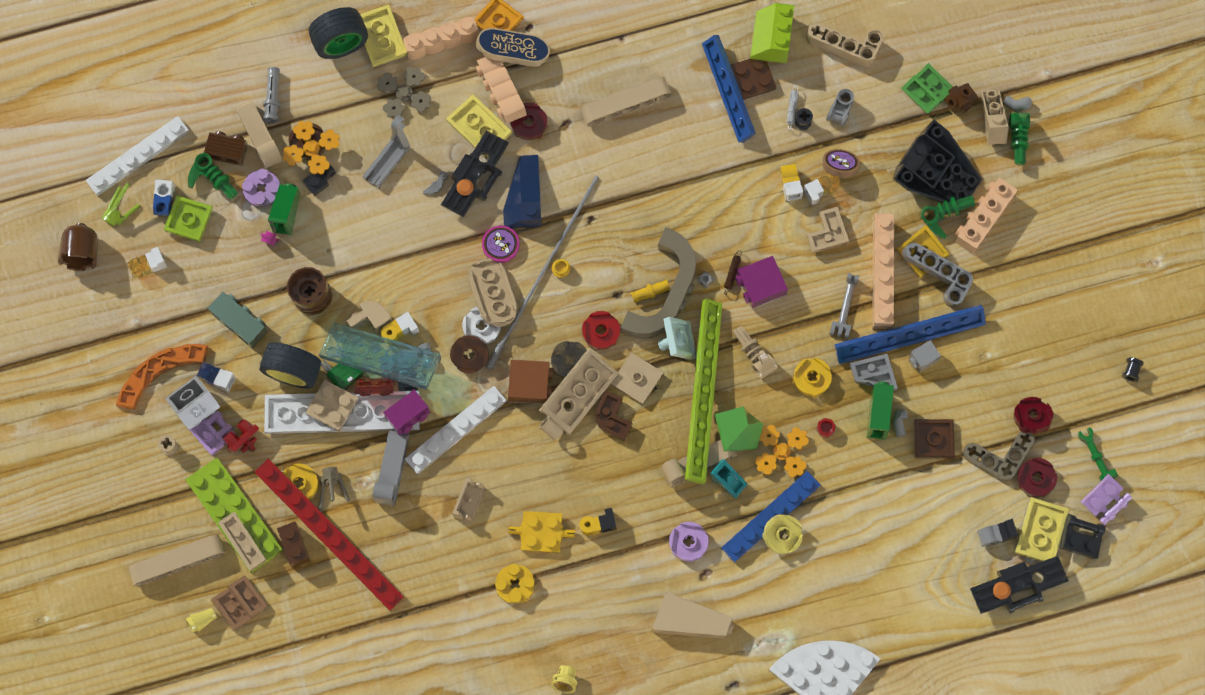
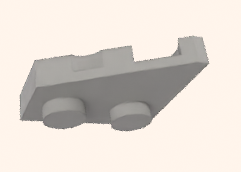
M888 354L850 363L855 383L873 387L874 383L884 381L894 385V391L898 389Z

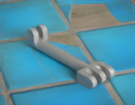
M848 273L846 280L848 284L839 322H832L829 335H834L835 329H839L837 337H841L843 330L846 331L844 338H849L851 325H847L846 321L859 275L854 276Z

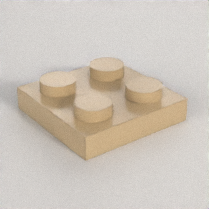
M324 380L308 407L306 415L340 432L359 398Z

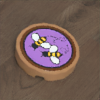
M843 149L829 150L824 154L822 160L823 168L832 176H837L838 174L842 175L843 178L851 177L858 173L860 167L859 158L852 152Z

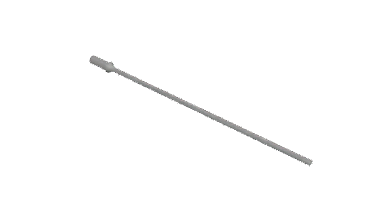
M595 176L503 340L496 345L486 364L487 368L492 370L502 351L505 350L504 346L507 338L599 179L598 176Z

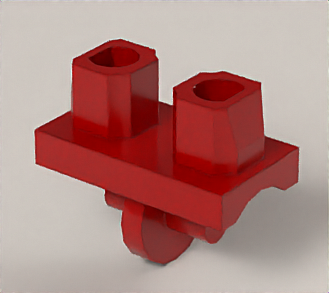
M242 419L236 425L242 432L238 437L232 431L223 437L228 446L226 449L230 453H235L243 444L244 446L240 449L242 453H245L248 449L251 452L256 450L253 445L257 441L256 437L253 436L250 440L248 439L260 428L256 424H251L246 419Z

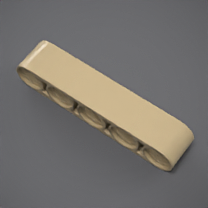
M659 77L585 104L580 110L587 127H592L666 100L672 93L665 77Z
M217 534L129 566L128 570L134 587H139L219 558L225 554L220 536Z

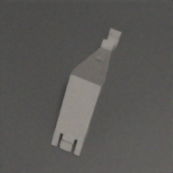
M399 115L395 117L391 124L392 135L390 142L363 175V179H368V182L373 186L375 185L378 189L410 149V144L403 131L405 124L402 123L404 118Z

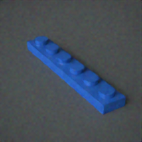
M713 35L703 42L702 46L738 143H744L754 136L756 132L720 36Z
M808 471L805 472L721 547L722 551L735 563L763 538L764 527L772 517L778 514L789 515L820 487L818 481Z

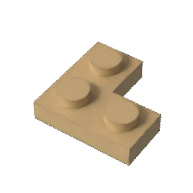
M838 207L820 211L819 215L824 229L807 234L812 254L849 243Z

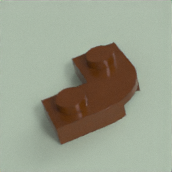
M605 391L596 410L597 425L604 433L625 442L633 423L616 416L623 398Z

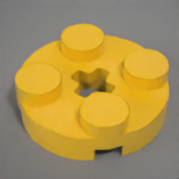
M819 358L804 359L797 364L794 370L793 382L799 392L806 396L817 397L825 393L830 387L832 374L829 365ZM816 373L817 380L810 381L808 374Z
M294 464V466L286 468L282 472L293 484L294 481L302 479L304 485L298 489L309 500L314 497L318 490L319 482L317 475L311 467L305 464Z
M511 564L506 566L496 577L495 586L497 593L506 603H524L534 592L535 582L533 575L522 565ZM512 580H519L518 584L520 587L512 589L510 582Z

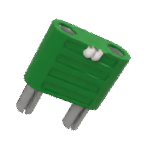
M339 348V352L336 350L335 353L342 361L332 368L324 360V364L321 362V366L327 372L326 376L334 385L346 390L364 375V372L351 356H347Z

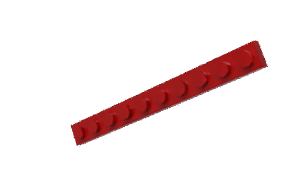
M269 458L254 471L389 611L404 598Z

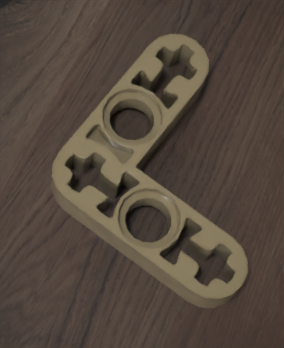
M1020 432L1004 459L976 443L967 444L963 450V456L968 462L1001 481L1008 482L1014 477L1033 445L1034 436L1032 433ZM1020 437H1029L1028 441L1030 443L1026 442L1023 448H1020L1019 445L1022 442ZM974 448L975 454L979 456L981 455V453H983L984 455L982 456L980 462L977 461L979 458L978 456H969L968 450ZM1013 451L1019 452L1021 459L1018 461L1012 460L1010 453ZM987 457L992 458L994 466H985L984 459ZM1010 463L1012 465L1009 470L1011 475L1007 474L1005 477L1002 475L1003 471L1001 469L1005 470Z

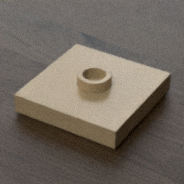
M631 352L619 370V374L611 382V386L643 405L664 375V372Z

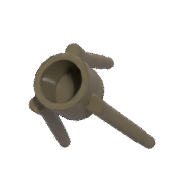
M327 467L322 470L323 476L320 477L321 490L319 511L321 513L323 512L325 483L329 486L332 502L335 500L333 485L338 484V482L346 501H350L342 480V474L338 473L337 467Z

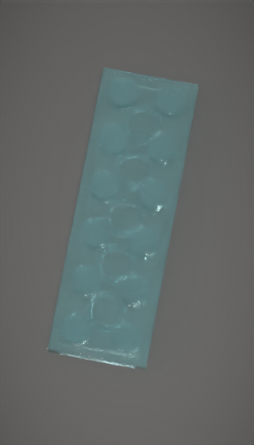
M333 323L319 353L322 359L425 390L428 389L441 359L439 353L337 323Z

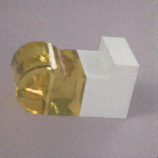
M827 174L804 185L803 191L811 206L819 204L820 197L827 193L833 194L838 190L839 177Z
M158 247L128 262L133 278H140L167 268Z

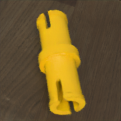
M667 279L653 285L647 284V287L631 292L634 303L650 297L653 299L658 294L670 291Z

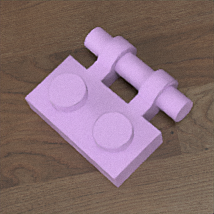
M216 411L207 420H202L198 426L190 429L191 433L211 456L227 445L223 437L228 432L232 431L237 436L233 431V426L227 424L222 418L223 415L220 411ZM214 423L221 427L219 432L212 427Z
M1108 474L1080 502L1094 516L1102 512L1104 516L1099 521L1106 525L1110 520L1113 521L1116 518L1115 515L1122 508L1125 509L1128 506L1127 503L1132 497L1126 493L1121 498L1118 494L1123 488ZM1114 499L1117 503L1108 510L1106 506Z

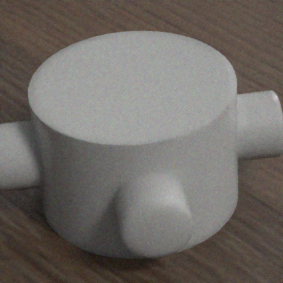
M706 271L703 272L700 278H697V282H700L704 288H708L711 281H714V277L711 278Z

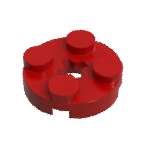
M597 311L590 314L584 321L582 335L589 347L605 350L616 345L620 336V325L618 320L610 313ZM599 326H603V329L607 330L603 335L596 333Z

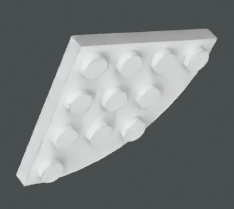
M818 641L791 650L777 660L769 671L798 695H852L881 658L855 644L842 641Z

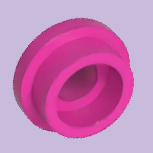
M269 231L260 235L262 236L260 241L273 246L279 241V239H276L277 235Z

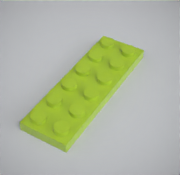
M215 458L185 479L235 551L236 549L218 522L233 512L237 514L267 560L250 573H253L283 551L218 458Z

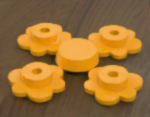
M299 121L298 125L293 127V132L298 140L303 139L307 142L303 145V149L297 148L296 145L285 147L283 149V160L287 161L290 166H294L297 162L302 161V156L305 153L311 157V160L308 161L310 172L312 174H324L325 170L330 167V164L326 161L325 156L318 155L320 146L325 147L328 151L332 148H338L340 136L335 134L334 130L329 129L326 133H321V139L318 143L315 140H310L311 135L315 133L312 122L306 121L304 123Z
M774 425L763 427L759 441L763 442L764 446L769 444L775 446L773 449L774 455L768 456L767 453H763L762 456H758L755 459V463L758 465L757 470L759 472L763 471L765 475H770L772 470L777 468L776 458L779 460L786 459L784 470L788 471V475L792 478L797 475L802 476L807 464L805 461H801L799 456L791 457L790 447H796L799 450L802 446H806L809 442V439L806 437L807 432L801 431L798 427L793 428L787 434L789 440L785 444L778 443L777 438L780 436V433L776 431Z

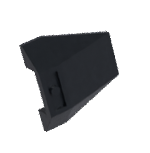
M932 120L915 138L897 165L893 180L907 191L944 203L945 200L949 203L952 197L958 200L972 196L982 181V178L950 132L935 120Z

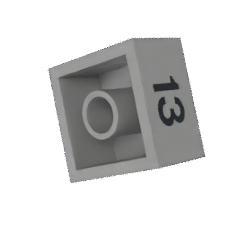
M194 376L165 398L188 430L198 426L202 420L214 414L220 408L219 404L197 376Z

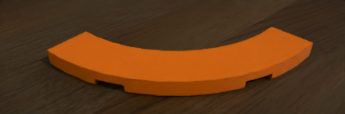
M186 344L165 349L149 357L132 372L133 374L123 385L116 406L136 410L144 390L162 373L182 365H204L208 345Z

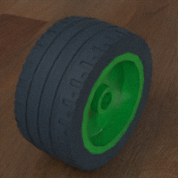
M341 7L322 14L310 24L308 30L315 51L319 57L324 59H337L350 55L361 48L368 39L367 28L360 13L355 8Z

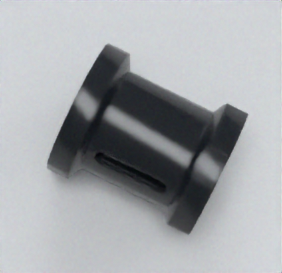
M807 108L798 110L795 119L796 127L803 131L807 130L812 124V112Z
M1129 357L1126 360L1127 367L1125 372L1122 373V377L1128 381L1138 382L1139 371L1144 362L1137 358Z

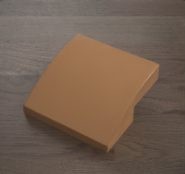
M245 575L211 599V602L233 632L267 608L266 603Z

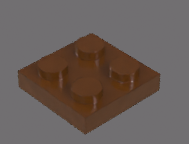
M747 59L730 65L743 100L776 90V84L767 61Z

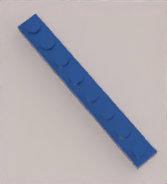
M982 305L834 344L837 361L839 364L986 325L984 308Z

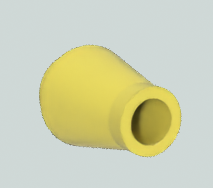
M210 608L190 614L186 618V622L193 633L195 631L199 632L217 617L213 609Z

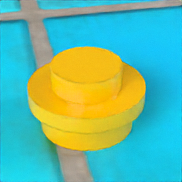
M558 259L552 264V273L556 277L563 278L570 273L571 267L567 260Z

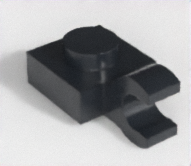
M330 164V167L325 170L324 174L311 173L302 181L310 192L316 196L329 186L327 180L333 177L336 172Z

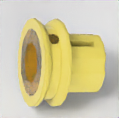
M566 665L560 666L558 674L553 676L552 688L562 693H574L576 691L575 686L578 683L575 679L576 669Z

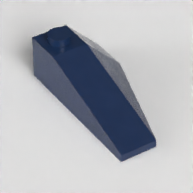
M538 155L519 156L503 209L504 226L509 228L542 227Z

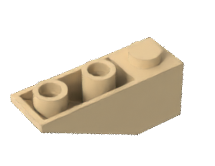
M1000 90L981 91L988 145L1007 144L1008 123Z

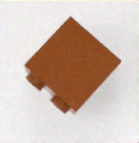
M511 360L508 389L509 402L544 404L552 394L549 379H553V368H550L549 362Z

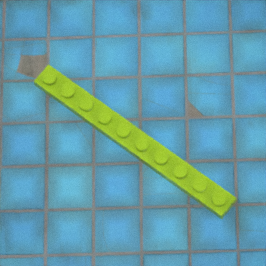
M710 299L702 301L685 480L701 485L706 483L722 315V303Z

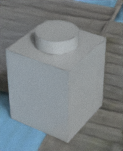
M930 340L911 351L909 362L920 373L938 362L941 355Z

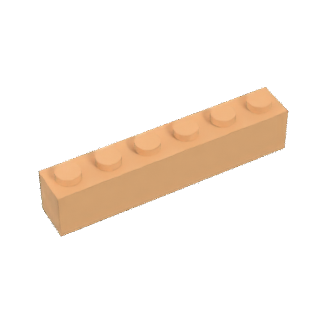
M875 213L873 219L872 329L889 330L892 329L894 324V214Z

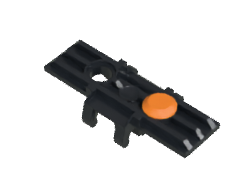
M486 130L474 151L470 155L465 154L454 171L451 179L455 182L442 201L441 206L464 218L476 197L486 201L487 194L494 182L503 173L495 166L509 145V142ZM482 154H487L490 159L487 162H481L479 157ZM487 171L491 172V175L480 191L476 185L482 174H486Z
M1055 556L1034 565L1027 566L1025 562H1020L1017 565L997 571L998 578L972 587L970 590L980 614L1005 605L1011 614L1018 608L1037 601L1039 603L1043 602L1042 591L1066 583L1069 580L1059 557ZM1034 573H1040L1043 576L1041 583L1033 581L1032 576ZM1025 589H1033V595L1014 602L1012 601L1011 596L1014 593Z

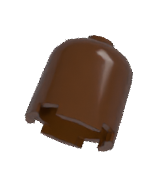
M83 223L67 227L61 236L58 255L59 265L65 264L67 269L74 271H85L86 267L94 269L97 264L98 236L96 232Z

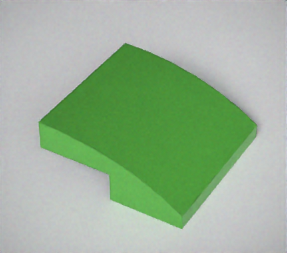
M928 63L901 89L929 114L944 101L949 94L948 91L953 86Z

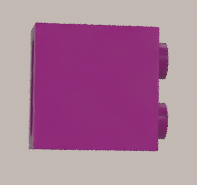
M773 256L738 269L737 276H735L736 282L739 287L742 286L744 300L746 304H750L751 309L787 295L788 288Z

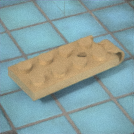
M588 348L539 409L540 413L548 416L542 421L539 428L552 440H556L563 430L566 435H570L619 373L592 349ZM566 402L570 403L569 409H565L564 404Z

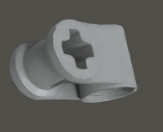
M842 89L839 91L828 112L827 121L832 120L841 124V127H844L854 100V94L851 90ZM847 97L850 101L845 103L841 101V98Z

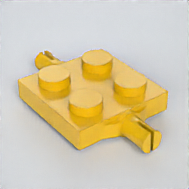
M523 511L521 526H509L508 534L520 535L521 551L560 553L563 537L575 538V530L563 529L562 513Z

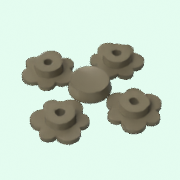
M419 67L407 68V73L403 76L407 85L398 87L396 83L397 78L392 77L390 73H385L383 77L378 78L377 88L379 91H384L388 94L390 91L396 90L397 98L394 100L388 99L387 104L383 106V111L387 113L389 118L396 117L397 115L401 116L402 111L405 109L402 101H408L409 99L412 101L411 107L416 108L418 112H423L425 108L430 107L431 96L429 94L419 91L418 94L412 95V89L409 87L419 86L421 81L425 79V74L421 72Z

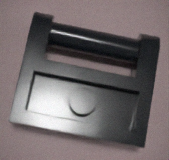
M1068 514L1065 519L1060 549L1088 558L1098 559L1102 536L1106 529L1105 525L1100 523L1096 525L1078 519L1075 515ZM1073 526L1093 531L1094 535L1092 537L1073 531Z

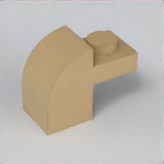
M374 301L360 303L361 312L353 313L349 320H347L353 332L369 322L377 334L381 332L385 325L392 322V318L386 309Z

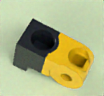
M612 508L604 509L605 515L583 517L579 522L581 532L586 536L617 530Z

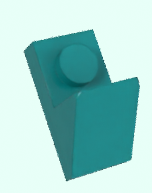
M722 459L710 473L712 481L721 485L735 499L748 485L725 459Z

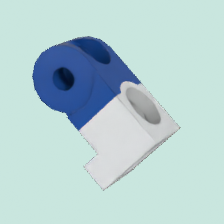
M155 179L154 215L169 216L176 188L173 181Z

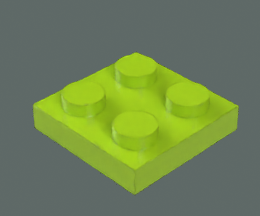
M176 196L164 231L201 242L213 207Z

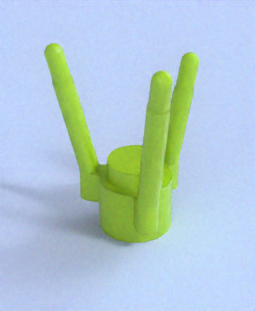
M126 183L120 194L121 187L117 188L107 210L103 214L102 219L113 227L116 224L121 225L126 218L140 207V204H137L122 217H120L121 213L116 210L129 187V183Z

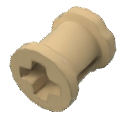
M163 435L158 440V447L165 455L173 456L177 453L178 444L172 436ZM170 442L172 446H168V448L166 449L165 445H168Z

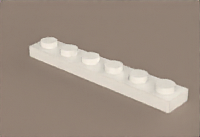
M178 116L86 179V182L98 197L189 133L188 128Z
M493 386L406 457L405 461L417 475L420 474L506 403V399Z

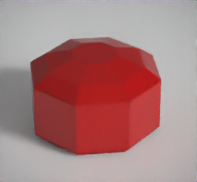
M824 418L818 421L816 431L820 437L829 438L834 435L836 425L832 419Z

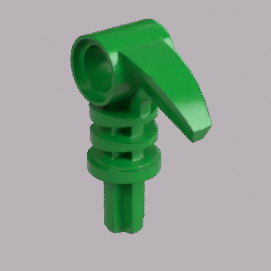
M1015 112L1010 113L1009 129H1011L1012 135L1010 148L1014 150V163L1018 166L1025 165L1026 150L1029 149L1027 135L1030 128V113Z
M200 153L196 156L189 172L188 187L192 189L198 177L204 175L206 179H210L209 182L211 184H214L213 188L215 190H221L230 200L234 199L238 192L229 183L230 177L224 175V172L218 166H214L209 154ZM203 162H209L207 166L201 167Z
M968 196L955 200L952 197L949 203L945 200L944 204L937 203L936 207L924 206L920 210V218L933 233L945 239L947 235L938 225V221L944 219L945 215L951 217V213H954L958 216L959 211L974 207L973 196ZM931 209L934 212V216L932 219L927 220L924 217V213L926 210Z

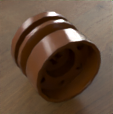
M313 267L300 268L291 274L287 282L288 295L300 312L306 315H317L329 307L333 294L326 278L319 270Z

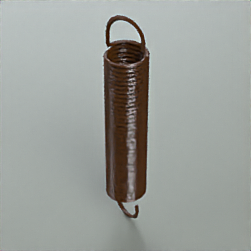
M735 254L732 258L724 288L728 289V291L732 290L741 255Z

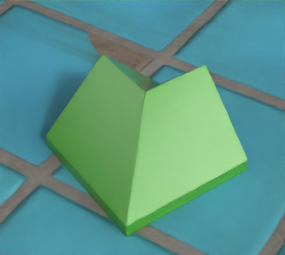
M744 406L715 414L724 452L757 449L763 423L748 413Z

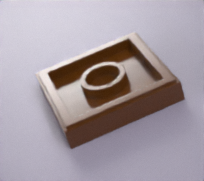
M915 419V458L954 459V420Z

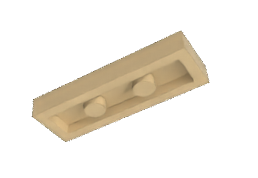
M235 512L218 522L250 572L267 561Z

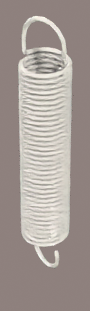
M793 89L790 92L787 124H790L791 127L795 124L798 92Z

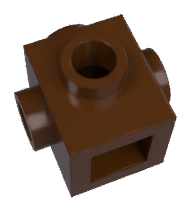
M966 83L959 87L957 85L952 87L944 101L953 113L957 114L961 111L965 113L970 110L979 97L969 83Z

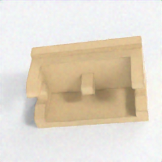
M466 477L453 510L454 518L470 524L473 523L486 490L482 483H475L472 479Z

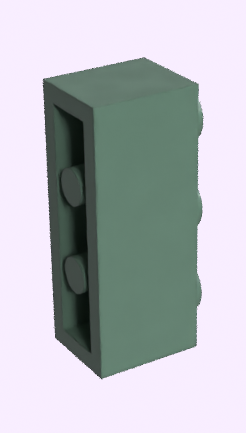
M222 292L208 307L210 314L253 349L267 334L265 322L259 317L255 319L251 316L252 312L245 305L242 307L238 305V300L232 294L227 295Z

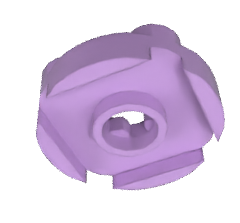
M260 169L247 176L242 184L243 194L252 206L269 207L273 205L280 182L272 172ZM260 185H262V186L265 185V186H266V187H265V190H266V191H265V192H262V191L257 192V190L259 189L258 187H259Z
M683 522L674 528L670 534L669 546L672 554L682 561L692 562L699 560L708 548V535L695 522ZM688 537H691V540L695 542L690 547L683 543V540H687Z

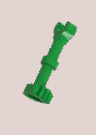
M1089 427L1087 429L1089 436H1084L1079 431L1078 438L1088 446L1092 454L1091 459L1093 462H1096L1101 472L1100 481L1108 474L1113 479L1117 478L1118 474L1115 469L1108 471L1102 459L1103 455L1098 451L1094 443L1092 428Z

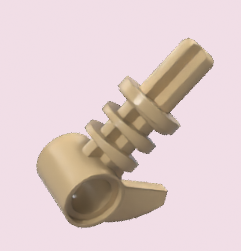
M742 326L733 332L742 344L740 350L742 352L747 351L746 356L748 358L751 357L750 362H755L752 367L759 378L763 379L778 369L774 359L769 354H766L764 350L760 351L762 347L760 345L756 346L758 340L756 338L751 339Z

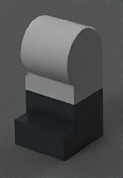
M1013 518L977 531L982 547L1014 540L1018 536Z

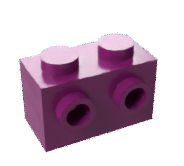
M413 390L384 411L383 414L400 436L402 433H408L417 422L424 421L428 417L430 410L418 393Z

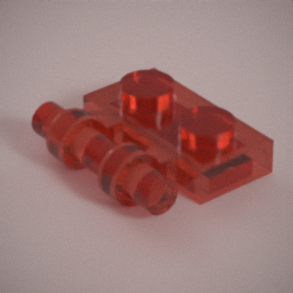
M388 376L371 379V377L357 379L354 386V394H359L360 396H370L371 394H379L380 396L390 395V393H394L396 379L388 378Z

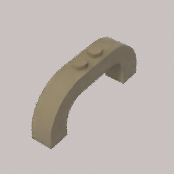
M665 227L658 242V250L672 255L680 267L665 304L657 314L652 316H640L628 311L620 328L621 333L638 339L656 337L666 331L663 319L667 317L677 318L679 312H683L686 307L687 294L691 295L695 286L692 284L696 267L695 254L689 242L672 229Z

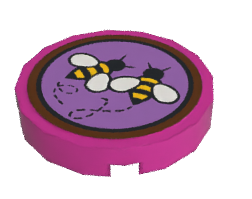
M499 225L492 227L485 233L482 239L484 254L487 258L497 263L509 262L515 258L520 246L518 235L507 226Z

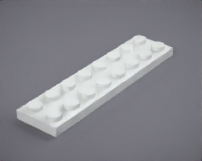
M411 391L351 393L357 396L359 400L340 432L395 431L386 420L383 412ZM316 393L265 395V434L326 433L338 431L306 415V411ZM420 422L413 425L411 430H420Z

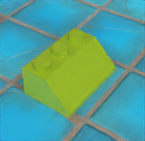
M774 3L756 11L750 59L787 63L794 5Z

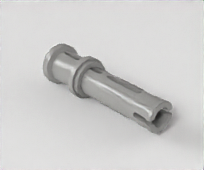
M277 67L268 68L267 98L263 102L265 115L262 117L263 122L268 124L279 122L278 108L280 103L278 101L280 70Z

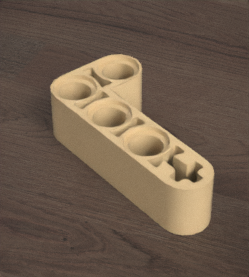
M814 23L808 28L807 41L819 49L861 67L868 68L873 65L881 49L883 34L879 30H871L868 32L864 42H861L824 25ZM870 39H876L878 42L872 43ZM829 40H835L837 43L831 44ZM846 47H851V48H853L854 50H853V51H847L845 48H846ZM867 54L871 58L866 59L862 55Z
M252 99L236 106L235 109L265 169L282 162L283 160Z
M721 440L709 445L707 471L715 468L722 459L729 461L736 457V451L724 452ZM687 456L680 460L674 458L662 464L661 472L670 488L687 481L685 480Z

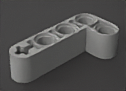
M911 243L903 249L902 256L904 260L949 285L943 296L946 305L955 306L963 301L973 282V276L970 272L920 244ZM911 249H914V254H915L914 256H911V255H910V254H911V252H910ZM926 257L932 259L933 266L926 265ZM945 266L949 269V276L942 273V267ZM959 276L965 277V285L960 284ZM951 292L957 295L958 299L956 302L950 299Z
M390 430L388 433L378 482H375L373 489V500L375 503L395 506L409 442V433H402L400 436L393 430Z

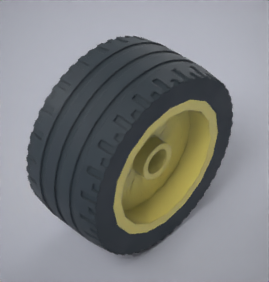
M271 342L268 343L264 351L259 370L264 375L281 383L310 389L313 388L318 377L321 360L314 354L298 347Z

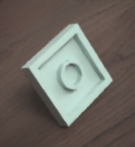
M673 317L663 319L667 338L658 341L659 348L663 351L669 349L671 356L688 360L696 359L697 352L691 323Z

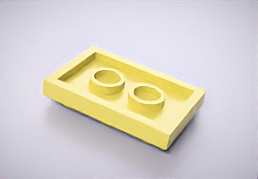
M389 4L360 14L368 32V39L364 45L373 67L407 56L405 45Z
M474 94L446 118V121L474 148H476L486 130L504 140L512 134V131ZM482 154V156H483L484 158H486L487 156H489V155H487V154Z
M1031 497L1014 554L1040 562L1055 557L1069 509Z

